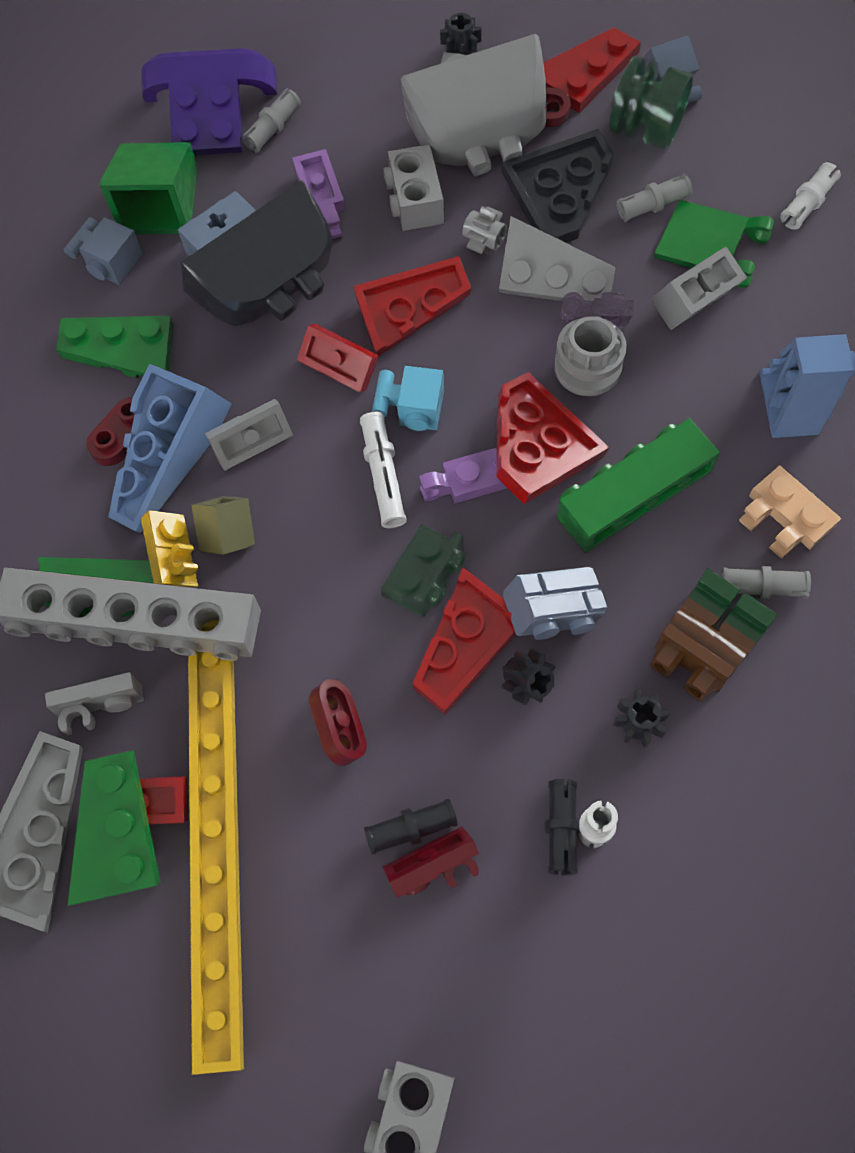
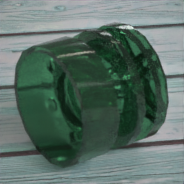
M634 56L617 85L612 101L609 130L610 132L621 134L626 127V137L634 138L642 124H644V143L668 149L683 119L693 86L694 74L669 67L659 82L657 81L659 63L651 61L645 69V59Z

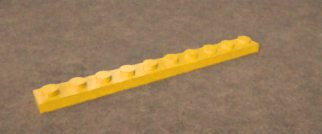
M219 620L206 622L201 631L208 632L213 630L218 625ZM196 651L194 656H188L192 1075L244 1070L234 661L216 658L212 653Z

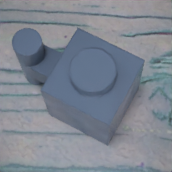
M689 35L651 47L640 60V75L643 82L648 85L650 94L665 89L668 90L669 95L659 98V107L662 112L702 98V90L699 85L690 88L686 86V82L700 69Z
M89 217L64 248V252L73 259H76L81 253L86 262V269L99 280L107 279L118 285L121 284L143 255L134 230L105 217L100 223L94 218Z

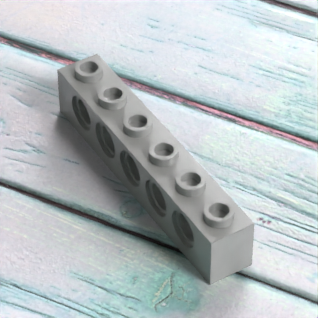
M4 567L0 581V624L4 627V631L11 635L29 637L31 632L41 633L50 639L62 642H69L72 637L84 638L88 642L99 646H112L113 642L128 643L130 647L141 651H153L154 647L170 648L172 652L184 656H194L196 651L212 653L214 657L228 661L237 660L238 656L252 658L261 609L253 594ZM51 602L47 610L39 613L40 608L44 604ZM93 606L88 615L79 618L83 609ZM128 611H135L132 618L128 621L119 622L123 614ZM177 615L176 620L171 625L160 627L161 622L166 617ZM219 620L218 625L213 630L208 632L201 631L206 622Z

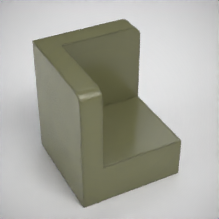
M222 496L191 504L198 548L201 552L224 555L255 544L248 498Z

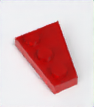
M613 27L544 62L546 87L558 88L566 92L570 98V108L580 113L639 54L641 42Z
M460 256L353 286L354 295L373 351L379 356L468 297L471 292Z
M465 568L461 570L456 588L451 599L448 600L436 634L431 639L412 683L413 689L444 715L450 711L516 636L511 621L512 614L508 612L504 599Z

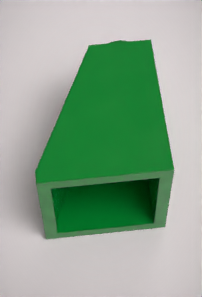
M190 142L120 143L100 180V188L116 223L134 230L135 234H179L178 229L192 219L198 167Z

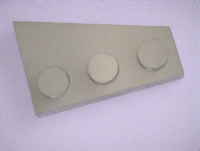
M512 216L510 217L499 293L609 308L615 273L614 266Z

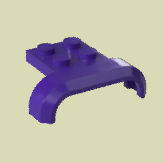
M250 49L162 53L152 57L141 68L142 98L144 102H156L157 93L169 89L171 143L190 142L194 155L243 152L239 85L255 86L261 89L264 95H277L275 65L263 54Z

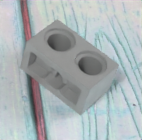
M430 144L388 151L389 167L383 168L386 189H393L394 195H389L391 212L393 217H399L402 231L444 224L443 196Z
M725 246L671 281L650 300L669 329L673 330L726 295L747 279V277Z
M401 1061L396 1062L394 1071L386 1068L378 1093V1099L386 1102L380 1122L371 1121L363 1152L389 1153L388 1140L391 1134L396 1131H404L413 1138L415 1153H436L455 1078ZM411 1078L422 1080L428 1087V1101L420 1109H411L402 1100V1087Z

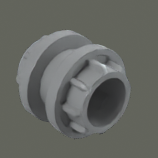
M600 316L582 317L567 324L560 332L557 340L554 365L556 377L562 386L581 396H596L611 390L620 379L626 354V340L623 333L615 324L600 318Z

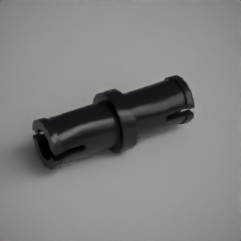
M554 779L548 782L549 819L545 821V832L549 834L548 873L558 875V870H561V876L575 875L578 873L576 835L580 833L579 820H576L577 782L568 779L567 785L564 786V779Z
M446 799L444 802L413 812L410 808L401 810V816L369 827L366 826L364 831L370 851L374 855L379 851L410 842L411 845L421 843V837L449 827H456L458 822L450 799Z

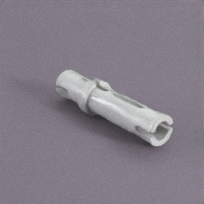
M370 412L360 418L366 444L363 450L365 461L370 463L381 515V525L384 528H396L405 524L407 519L404 514L399 484L392 459L395 455L393 444L388 441L384 414L381 412Z

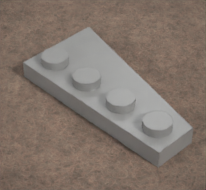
M39 731L0 813V916L48 933L83 748L75 743Z

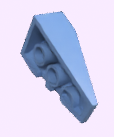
M149 363L132 398L130 411L135 415L131 433H125L123 446L128 448L125 464L117 472L108 517L141 533L143 531L141 517L148 510L159 511L210 446L205 433L222 425L232 403L200 384Z

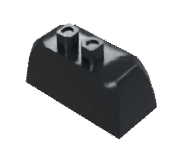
M303 179L181 261L184 292L212 315L234 326L251 323L267 311H270L280 321H283L297 308L296 302L290 296L294 292L300 290L308 301L321 294L324 289V282L319 274L328 265L333 243L332 234L324 215Z

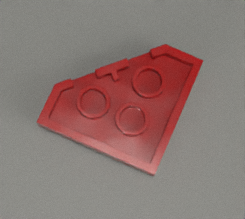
M529 372L502 385L498 394L496 477L523 504L528 503L604 458L609 447Z

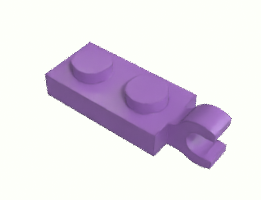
M326 149L293 157V165L298 181L303 179L326 219L332 239L342 237L337 212L345 210L344 199Z
M497 448L443 462V473L428 472L419 476L421 482L420 491L424 501H432L441 496L451 494L455 504L507 489L496 477Z

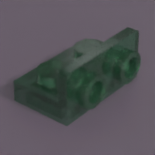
M421 524L381 587V596L425 617L431 606L436 608L442 601L447 589L444 583L450 573L457 574L466 559L467 552L464 551L463 535L455 533L451 539Z

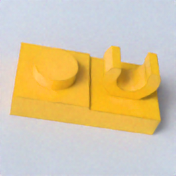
M148 510L141 517V523L154 584L197 588L198 583L195 573L198 570V566L193 564L191 552L194 548L193 545H190L184 515Z

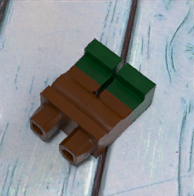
M709 568L706 569L686 601L661 633L655 646L657 650L650 663L652 669L668 678L678 665L689 671L692 676L683 688L699 702L704 701L714 690L719 692L778 615L744 593L717 630L715 626L730 608L740 589Z

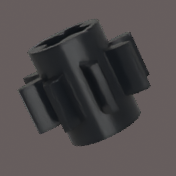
M456 13L449 20L445 19V29L440 30V45H446V53L464 55L472 54V52L476 53L477 43L482 42V27H475V18L466 13Z
M531 649L528 655L516 651L514 652V657L502 668L505 680L502 688L512 693V699L523 705H526L530 698L541 703L543 698L555 686L553 671L556 667L546 662L545 655Z
M637 689L631 703L626 699H620L617 707L625 715L616 717L614 726L624 728L626 732L624 742L627 743L632 738L641 740L645 748L648 747L652 734L659 738L664 737L667 729L659 722L667 720L671 712L666 709L661 710L658 704L659 694L651 698L643 696L640 689ZM641 713L646 714L649 718L642 724L635 721V718L640 716Z

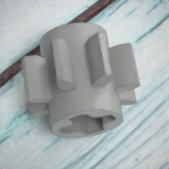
M482 206L480 212L471 211L465 220L462 235L470 239L467 248L479 254H488L490 249L498 250L507 233V225L500 222L503 213L488 206L487 208Z

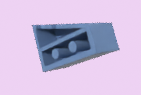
M846 334L794 338L780 352L779 359H772L769 362L770 368H763L759 371L772 438L820 434L827 419L831 418L837 401L843 397L844 389L851 376L855 375V352L850 351Z

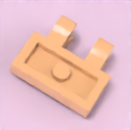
M779 465L752 489L749 497L754 501L745 508L746 514L739 519V522L752 531L769 515L778 521L784 529L775 537L776 541L769 548L782 559L800 542L810 550L835 528L842 518Z

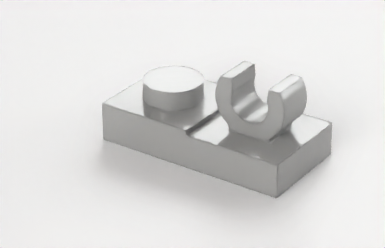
M273 399L206 432L205 435L221 467L225 471L293 436V433L280 404L276 399Z
M131 672L45 693L46 707L58 717V727L67 736L72 735L71 723L78 716L83 717L84 727L88 730H93L96 720L91 713L92 711L101 709L107 712H121L131 708L132 703L144 701L142 685Z

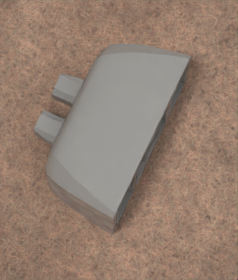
M537 34L404 75L400 79L406 118L420 145L430 144L433 160L436 163L449 166L468 165L475 177L491 170L490 157L501 154L504 162L522 156V147L535 138L543 130L546 123L545 73L539 36Z

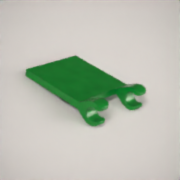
M679 200L654 253V258L693 268L725 246L734 256L743 234L757 243H767L772 234L771 230L774 220L769 216L749 218ZM736 260L747 277L737 286L746 288L753 279L752 274L755 264L750 260Z

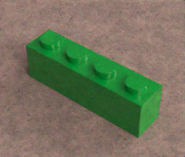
M690 418L677 426L670 424L649 444H638L633 447L622 461L614 466L607 464L600 468L594 474L592 480L582 486L576 484L568 488L560 497L557 518L582 550L587 553L713 472L720 452Z

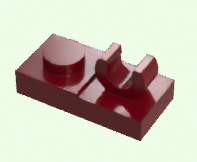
M461 826L382 866L396 897L399 898L405 894L415 895L422 892L429 886L430 881L438 878V875L441 873L450 887H456L457 883L453 877V871L459 865H466L473 877L477 876L479 869L472 857L478 855L479 852L471 836Z

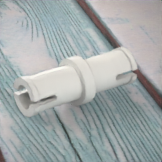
M828 162L823 163L809 182L803 183L797 189L795 199L780 214L782 223L790 215L792 216L785 224L787 228L799 229L808 215L825 202V195L841 177L839 169L829 177L830 173L837 166Z
M597 801L581 815L579 838L585 846L589 847L590 843L594 844L593 848H598L614 836L617 828L618 813L611 803L607 802L605 807L601 806L602 801Z

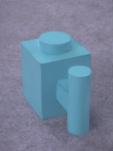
M405 366L401 385L393 384L395 376L393 372L381 370L372 412H381L386 417L388 406H397L399 426H405L415 431L437 430L444 395L443 370Z

